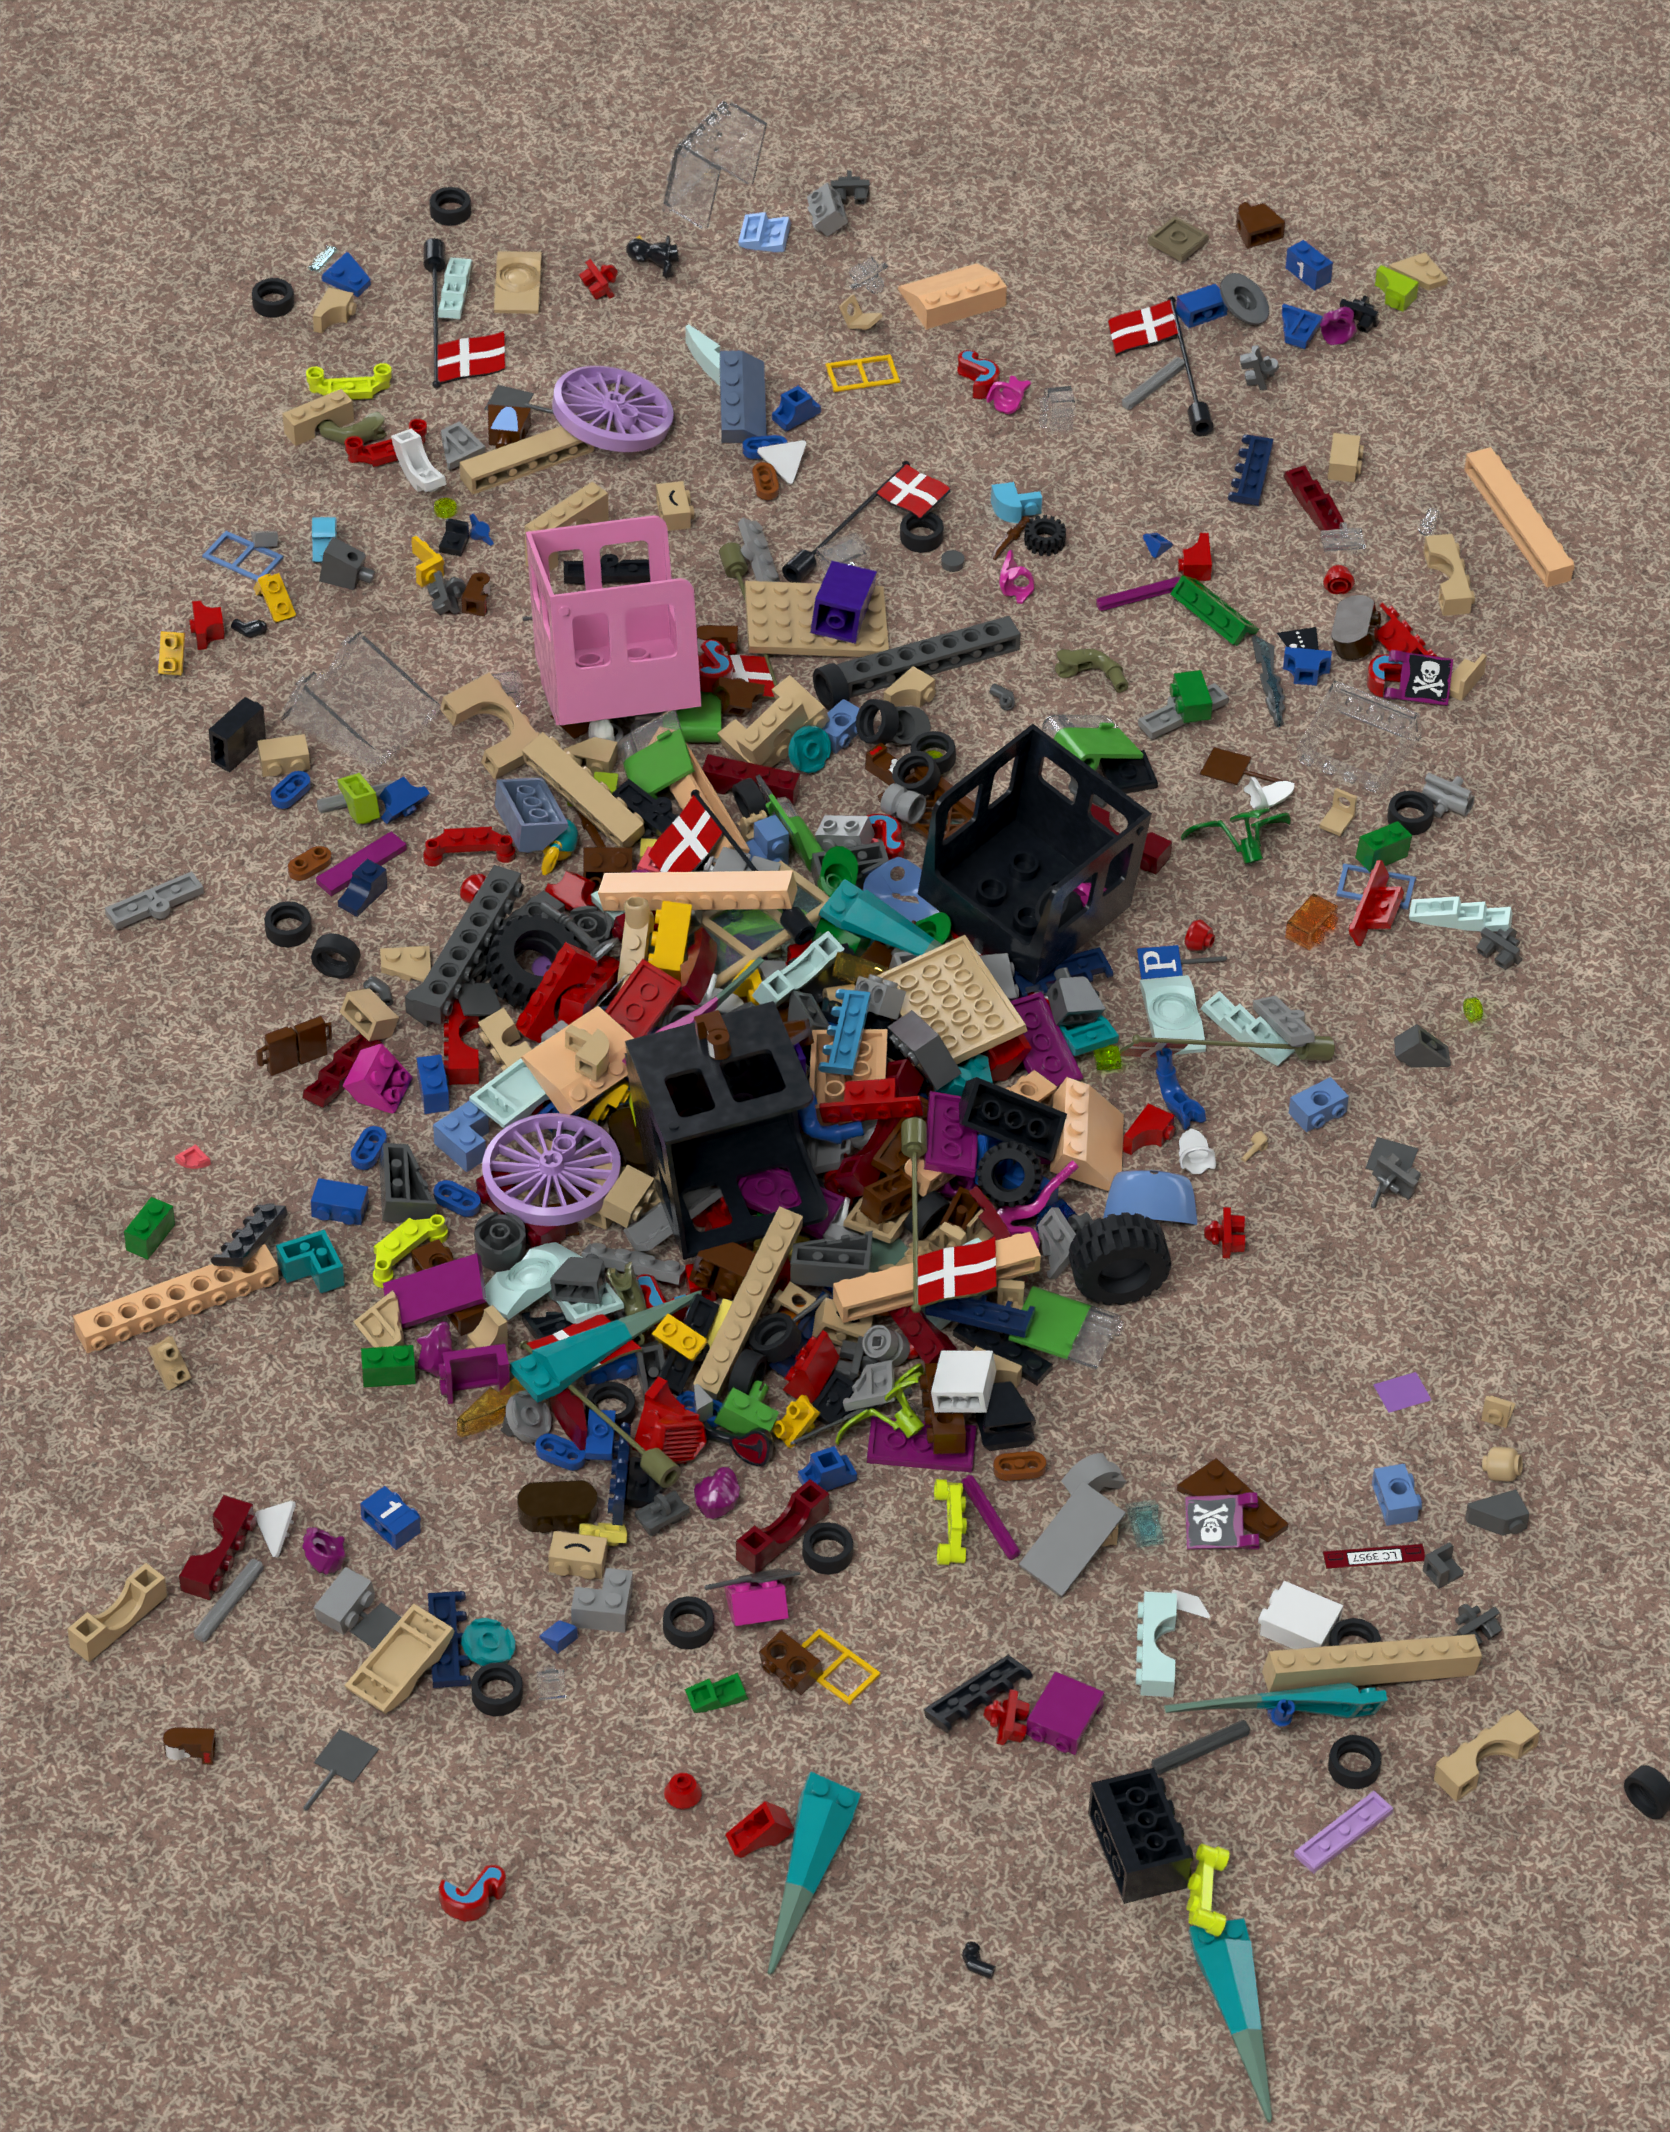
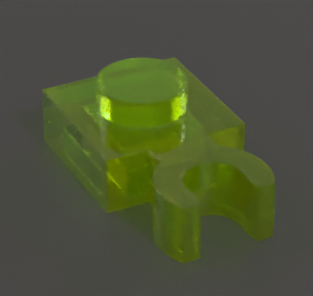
M1112 1044L1093 1050L1096 1070L1110 1071L1121 1069L1122 1061L1118 1046Z

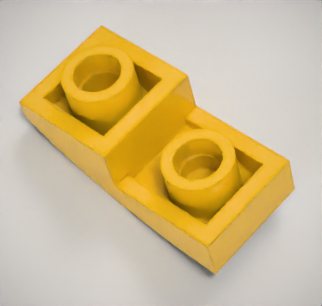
M624 1079L606 1091L589 1111L587 1120L595 1119L598 1121L600 1119L603 1121L610 1109L606 1106L607 1104L617 1108L619 1103L624 1104L631 1092L628 1090L629 1082Z

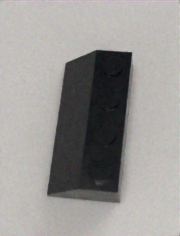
M978 1077L966 1081L959 1102V1121L961 1126L1001 1142L1016 1141V1143L1026 1144V1147L1032 1148L1035 1151L1034 1154L1036 1156L1053 1161L1067 1113Z

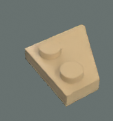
M429 946L380 949L381 972L384 974L399 976L407 981L415 979L423 982L431 970Z

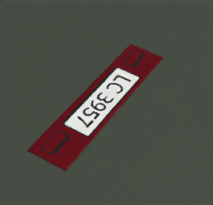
M1423 1544L1323 1551L1326 1569L1424 1561L1425 1558Z

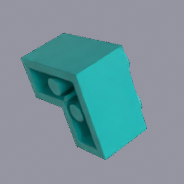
M978 1054L957 1064L962 1074L940 1089H935V1092L962 1096L966 1081L975 1077L993 1083L988 1057Z
M325 1229L276 1245L277 1263L286 1283L311 1275L320 1294L345 1286L343 1265Z

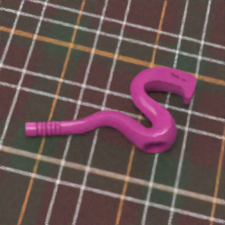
M1073 1160L1043 1188L1033 1203L1016 1205L1014 1207L1004 1206L996 1210L1012 1236L1031 1232L1039 1249L1040 1239L1037 1231L1027 1226H1013L1011 1223L1015 1220L1033 1217L1044 1209L1051 1194L1068 1176L1070 1177L1079 1168Z

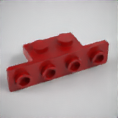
M1383 602L1379 604L1390 620L1377 630V639L1389 652L1391 650L1412 654L1421 652L1422 655L1438 657L1431 648L1428 651L1425 650L1424 646L1426 643L1418 634L1413 636L1410 633L1413 629L1405 620L1400 622L1397 619L1400 617V614L1392 605L1388 608Z
M1382 860L1376 861L1374 869L1370 873L1368 884L1363 890L1360 904L1356 908L1354 919L1349 925V935L1353 938L1356 946H1362L1368 929H1391L1404 896L1401 886L1385 887L1389 879V873Z
M895 1078L845 1082L844 1102L819 1104L823 1123L900 1117L910 1118L922 1116L923 1108L919 1096L896 1098L897 1083Z

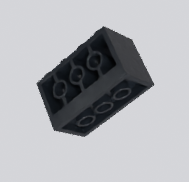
M1155 1768L1091 1783L1088 1815L1123 1904L1186 1889L1188 1878L1192 1875L1190 1862L1194 1860L1191 1846L1186 1845L1184 1842L1181 1822H1176L1174 1804L1171 1799L1167 1800L1165 1782L1162 1777L1158 1778Z

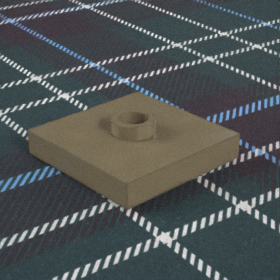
M1174 216L1150 235L1147 243L1183 262L1209 241V235Z

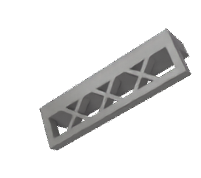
M711 1186L690 1191L683 1195L691 1219L722 1197L720 1189L711 1188ZM661 1202L623 1230L635 1251H650L673 1234Z

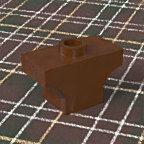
M719 677L712 685V694L721 700L722 714L745 717L752 709V702H757L764 694V685L746 682L742 678L729 679Z

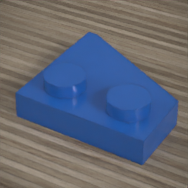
M348 252L342 255L322 274L323 282L343 291L352 292L356 297H359L371 286V279Z
M1283 303L1282 321L1285 343L1306 349L1320 327L1323 316Z

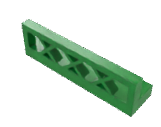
M1182 575L1170 595L1233 645L1238 646L1246 633L1256 635L1260 630L1195 578Z

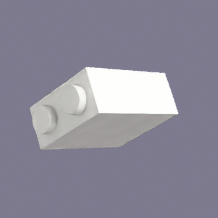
M941 1351L931 1390L935 1412L987 1413L996 1374L993 1351Z
M1284 1581L1279 1590L1275 1589L1269 1601L1270 1606L1268 1609L1264 1608L1262 1610L1258 1623L1261 1624V1636L1292 1649L1326 1647L1329 1643L1332 1629L1341 1621L1343 1605Z

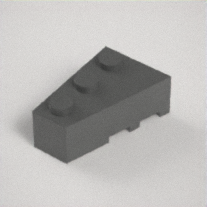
M883 841L846 847L851 850L858 862L855 886L861 890L869 873L889 861ZM827 851L812 853L811 873L817 887L823 858Z
M913 1010L888 1026L892 1034L889 1039L897 1050L900 1049L902 1054L910 1059L912 1064L921 1071L936 1090L962 1074L940 1035Z
M383 1143L379 1161L382 1221L405 1222L408 1218L413 1220L429 1219L435 1215L437 1202L435 1198L431 1197L428 1191V1184L426 1180H423L419 1172L420 1167L408 1144Z
M873 1230L866 1231L863 1236L850 1238L849 1235H843L839 1240L826 1242L825 1239L793 1244L790 1282L799 1285L833 1287V1283L843 1279H852L870 1273Z

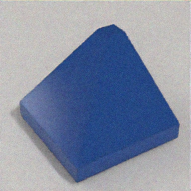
M1146 533L1143 535V539L1154 558L1159 557L1173 546L1172 542L1158 533Z

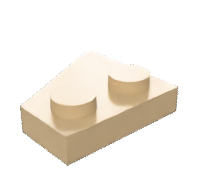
M1426 252L1389 264V269L1418 281L1419 286L1428 291L1448 283L1447 276Z
M944 1222L926 1237L924 1241L930 1243L932 1251H937L943 1248L964 1245L967 1243V1235L959 1226H952Z
M393 1290L353 1321L373 1347L404 1345L399 1301Z

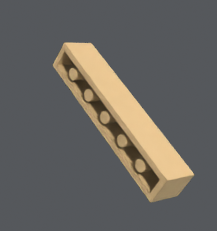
M562 426L461 461L460 479L471 494L474 495L594 452V446L579 440Z
M542 732L522 750L523 761L616 846L631 847L645 834L642 817L638 813H632L628 810L626 803L620 797L615 798L605 783H599L595 780L592 772L585 766L582 768L572 753L563 751L560 748L559 742L554 737H548Z

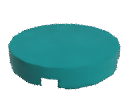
M813 725L803 726L798 729L792 736L789 744L791 764L796 770L805 773H815L822 769L826 764L824 763L826 758H829L831 753L829 735L821 728Z
M489 1618L475 1619L466 1627L462 1635L461 1645L465 1654L480 1666L500 1662L506 1664L515 1651L516 1641L512 1632L508 1628L502 1627V1623Z

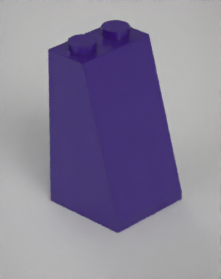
M831 561L815 598L810 633L856 644L874 591L877 571Z

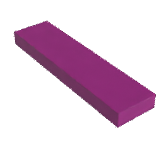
M390 831L317 876L316 884L332 897L349 886L352 872L366 859L382 866L405 852L407 844Z

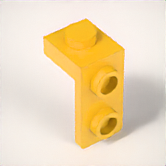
M415 535L411 538L412 553L423 562L416 566V583L424 587L436 581L434 573L439 570L444 576L445 563L439 553L434 552L425 541H422Z
M280 573L274 575L266 574L259 577L253 588L257 596L263 595L273 622L278 623L295 617V610Z
M668 1313L652 1333L667 1350L673 1348L691 1361L695 1360L708 1342L705 1337Z

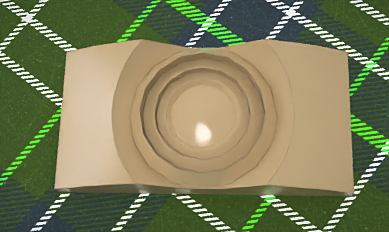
M498 251L494 313L539 314L542 252Z
M881 1172L877 1181L889 1175ZM917 1193L918 1203L923 1198L919 1193ZM862 1196L843 1223V1226L863 1234L866 1231L873 1230L874 1238L892 1243L900 1237L904 1229V1222L912 1209L877 1225L860 1212Z
M413 1603L344 1685L345 1688L384 1714L388 1713L410 1696L418 1678L426 1669L439 1661L455 1632L454 1629Z

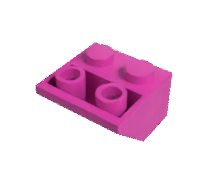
M378 1044L360 1051L343 1087L358 1103L393 1114L396 1112L413 1077L383 1044Z
M779 1580L764 1583L744 1582L724 1587L731 1621L735 1626L789 1618L785 1586Z

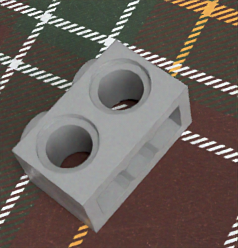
M869 974L868 978L858 976L854 991L870 992L871 1000L868 1011L898 1020L906 991L898 989V983Z

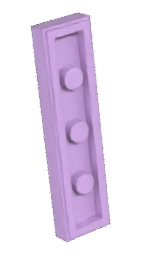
M1373 1791L1295 1851L1294 1856L1314 1874L1390 1816L1394 1808Z

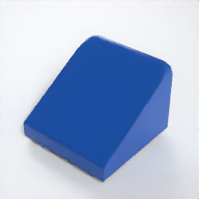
M559 1620L540 1634L539 1638L556 1653H560L578 1639V1628Z

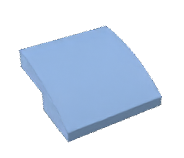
M766 212L746 214L738 241L739 246L752 250L784 252L791 226L790 218L768 219Z

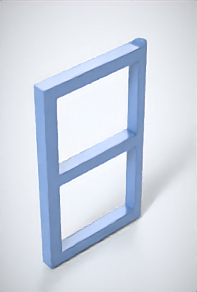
M225 531L202 555L203 558L255 581L259 577L269 574L283 560V555L265 547H254L253 542L228 531ZM227 538L248 547L232 564L211 555ZM253 550L275 558L259 576L238 567Z
M1343 864L1336 896L1361 901L1362 894L1343 891L1347 871L1353 870L1369 874L1371 872L1365 867ZM1388 872L1391 878L1409 881L1405 902H1401L1399 908L1408 909L1416 877Z

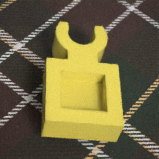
M581 1523L579 1526V1534L607 1538V1545L617 1546L619 1543H626L627 1541L625 1524L619 1526L612 1525V1523H598V1525Z

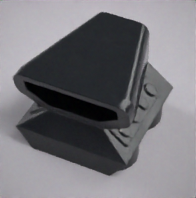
M1010 1381L993 1383L987 1413L975 1412L983 1446L989 1451L1029 1446L1035 1440L1032 1426L1036 1425V1419L1027 1406L1025 1398H1022L1014 1384Z

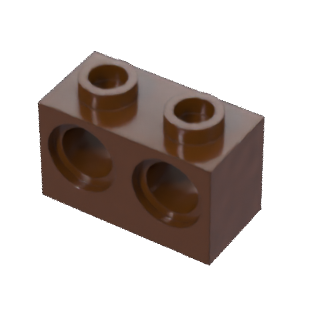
M903 1170L864 1187L860 1212L877 1225L912 1209V1177Z
M782 1630L759 1651L762 1669L771 1676L775 1674L779 1677L782 1685L789 1691L794 1689L802 1695L823 1675L821 1661ZM777 1655H785L780 1659L774 1658ZM798 1670L804 1671L802 1674H794Z

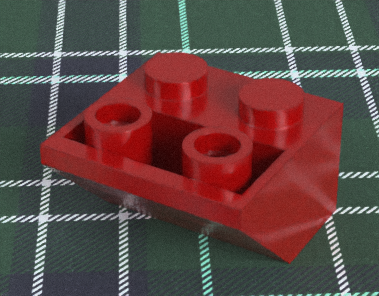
M822 1330L817 1337L811 1336L805 1347L803 1346L795 1357V1360H797L795 1365L790 1367L784 1377L787 1383L783 1391L796 1399L801 1395H806L812 1404L819 1396L840 1358L827 1332Z

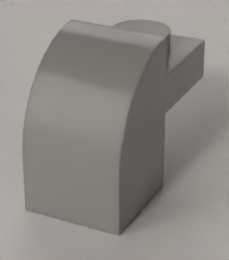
M1096 1453L1083 1458L1061 1480L1071 1495L1082 1481L1098 1493L1103 1487L1121 1489L1127 1482L1121 1474V1469L1115 1463L1109 1462L1103 1453Z

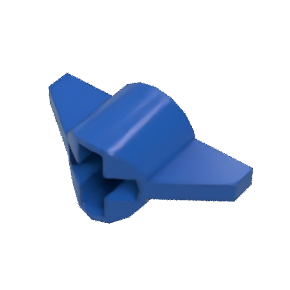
M474 513L469 516L472 525L470 538L473 540H483L488 545H493L494 542L488 535L490 532L489 525L483 521L479 522Z

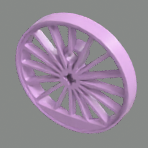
M608 366L576 368L562 375L554 388L552 409L561 426L579 440L605 450L637 452L650 449L664 440L673 420L671 402L663 391L649 380L623 369ZM616 383L615 391L609 392L606 385ZM620 384L631 388L624 395L618 393ZM637 392H640L645 395L639 398L629 400ZM650 403H655L657 406H644V405H647V404H650ZM595 419V420H594L593 422H591L590 424H588V423L586 422V421ZM608 419L606 430L597 428L602 422ZM611 420H613L618 433L609 431Z
M547 1113L518 1120L500 1131L492 1139L485 1151L482 1171L489 1197L505 1214L506 1212L518 1216L524 1223L532 1225L560 1226L586 1219L602 1209L604 1198L620 1176V1154L612 1137L597 1124L574 1115ZM543 1129H557L550 1151L547 1150L541 1133ZM562 1130L575 1131L576 1134L574 1136L562 1134ZM536 1132L543 1153L540 1154L522 1135ZM584 1135L594 1139V1141L576 1151V1145ZM515 1140L532 1157L508 1148L506 1145ZM600 1147H603L607 1152L606 1154L583 1158ZM498 1154H501L521 1163L494 1160ZM612 1163L611 1170L587 1168ZM491 1171L516 1172L515 1174L493 1178L491 1175ZM584 1178L607 1179V1180H606L605 1183L601 1186V1185H599V1184H596V1183L591 1182V1181H589V1180H586V1179H584ZM522 1182L517 1186L513 1187L512 1189L506 1191L505 1193L499 1188L501 1186ZM552 1183H554L561 1204L560 1207H547ZM560 1184L578 1202L566 1205ZM572 1184L594 1192V1194L586 1198ZM546 1185L542 1207L530 1205ZM533 1187L523 1201L514 1198Z

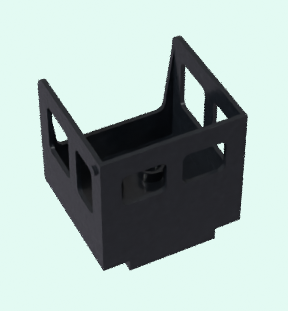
M1032 724L947 790L937 800L932 810L918 895L939 912L946 913L951 920V931L959 937L965 935L974 949L981 955L1008 953L1009 962H1013L1014 970L1035 985L1131 907L1152 813ZM1045 757L1077 781L1078 789L1075 802L1071 801L1043 779L1041 773ZM1014 758L1008 789L989 805L996 772ZM978 786L972 818L943 841L949 810ZM1094 794L1127 819V828L1119 835H1116L1092 816L1091 806ZM1081 883H1091L1088 902L1085 907L1081 905V911L1058 929L1063 902L1066 896ZM1056 885L1049 895L1047 905L1038 923L1035 918V908L1038 900L1048 888Z
M774 1001L721 1015L730 1036L729 1042L732 1051L731 1055L723 1060H715L710 1057L708 1042L706 1038L698 1039L695 1022L625 1041L627 1053L624 1054L635 1122L641 1138L643 1157L650 1176L655 1178V1189L683 1260L696 1257L699 1251L731 1242L740 1245L765 1237L776 1212L758 1217L750 1215L737 1183L738 1179L778 1167H785L788 1169L801 1199V1203L798 1206L788 1208L787 1210L803 1216L802 1227L822 1222L828 1216L827 1203L802 1141L797 1110L806 1108L812 1103L813 1092ZM717 1186L722 1193L732 1222L729 1225L703 1232L697 1231L683 1195L701 1188Z

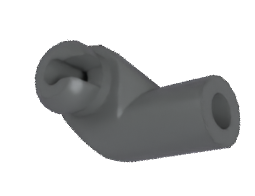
M994 683L989 693L999 698L1000 707L1003 710H1011L1015 705L1013 692Z
M376 976L368 977V980L364 981V989L370 988L373 992L375 990L379 994V998L387 1006L393 1004L389 985Z

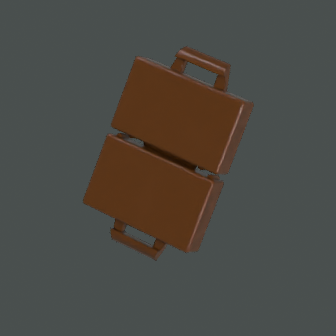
M318 1016L295 1025L294 1029L286 1026L265 1034V1046L256 1050L257 1064L259 1066L267 1064V1071L273 1076L297 1067L298 1061L302 1065L327 1055V1040L329 1039L330 1041L333 1037L332 1023H325L322 1016ZM265 1051L266 1059L263 1060V1052Z

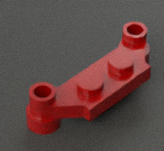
M423 419L411 420L409 422V429H413L419 434L422 444H424L425 435L427 434L426 421ZM351 436L345 440V451L348 453V461L351 463L363 462L376 467L398 461L392 439L363 446V440L357 436Z
M492 826L444 829V833L435 839L431 838L425 842L423 861L427 866L435 867L442 863L444 853L495 851L498 861L510 863L515 859V847L513 846L511 836L501 835L493 831Z

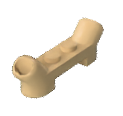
M631 897L624 903L625 924L617 982L623 976L627 980L642 958L647 961L650 934H653L655 919L653 913L649 910L648 900L641 897ZM624 979L617 985L616 992L612 1000L620 991Z

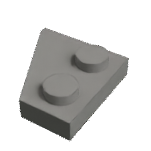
M460 421L441 430V439L449 471L460 466L461 461L485 453V446Z
M1051 1207L1039 1222L1038 1230L1042 1239L1043 1256H1048L1051 1269L1047 1271V1276L1049 1279H1056L1070 1263L1068 1256L1069 1247L1076 1233L1060 1209Z
M892 1360L866 1365L861 1373V1377L852 1387L854 1393L850 1398H845L843 1401L845 1411L879 1404L883 1405L895 1401V1397L888 1402L884 1399L887 1393L895 1387V1368Z

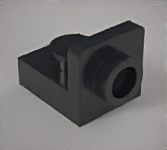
M447 518L445 522L446 531L440 542L439 552L461 557L469 540V523Z

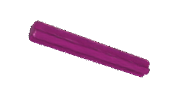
M1180 577L1098 597L1096 599V606L1099 611H1104L1171 593Z
M968 1475L961 1480L963 1488L1007 1558L1014 1560L1021 1554V1551L972 1475Z

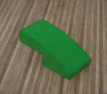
M738 1672L714 1683L709 1678L685 1689L694 1713L707 1712L748 1700Z

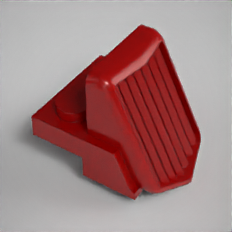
M651 1399L645 1401L634 1439L645 1451L659 1448L676 1464H686L688 1461L694 1460L707 1443L705 1427L699 1421V1414L679 1406L671 1408Z

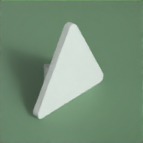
M802 440L759 447L757 453L767 463L774 466L776 473L788 485H792L806 442Z
M288 1501L256 1511L255 1513L257 1523L273 1557H279L285 1537L290 1536L287 1530L289 1524L294 1523L291 1520L296 1505L294 1501Z

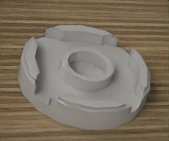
M526 1390L515 1393L509 1398L506 1405V1418L512 1432L520 1440L533 1443L541 1435L550 1431L552 1417L546 1402L542 1403L540 1401L537 1403Z

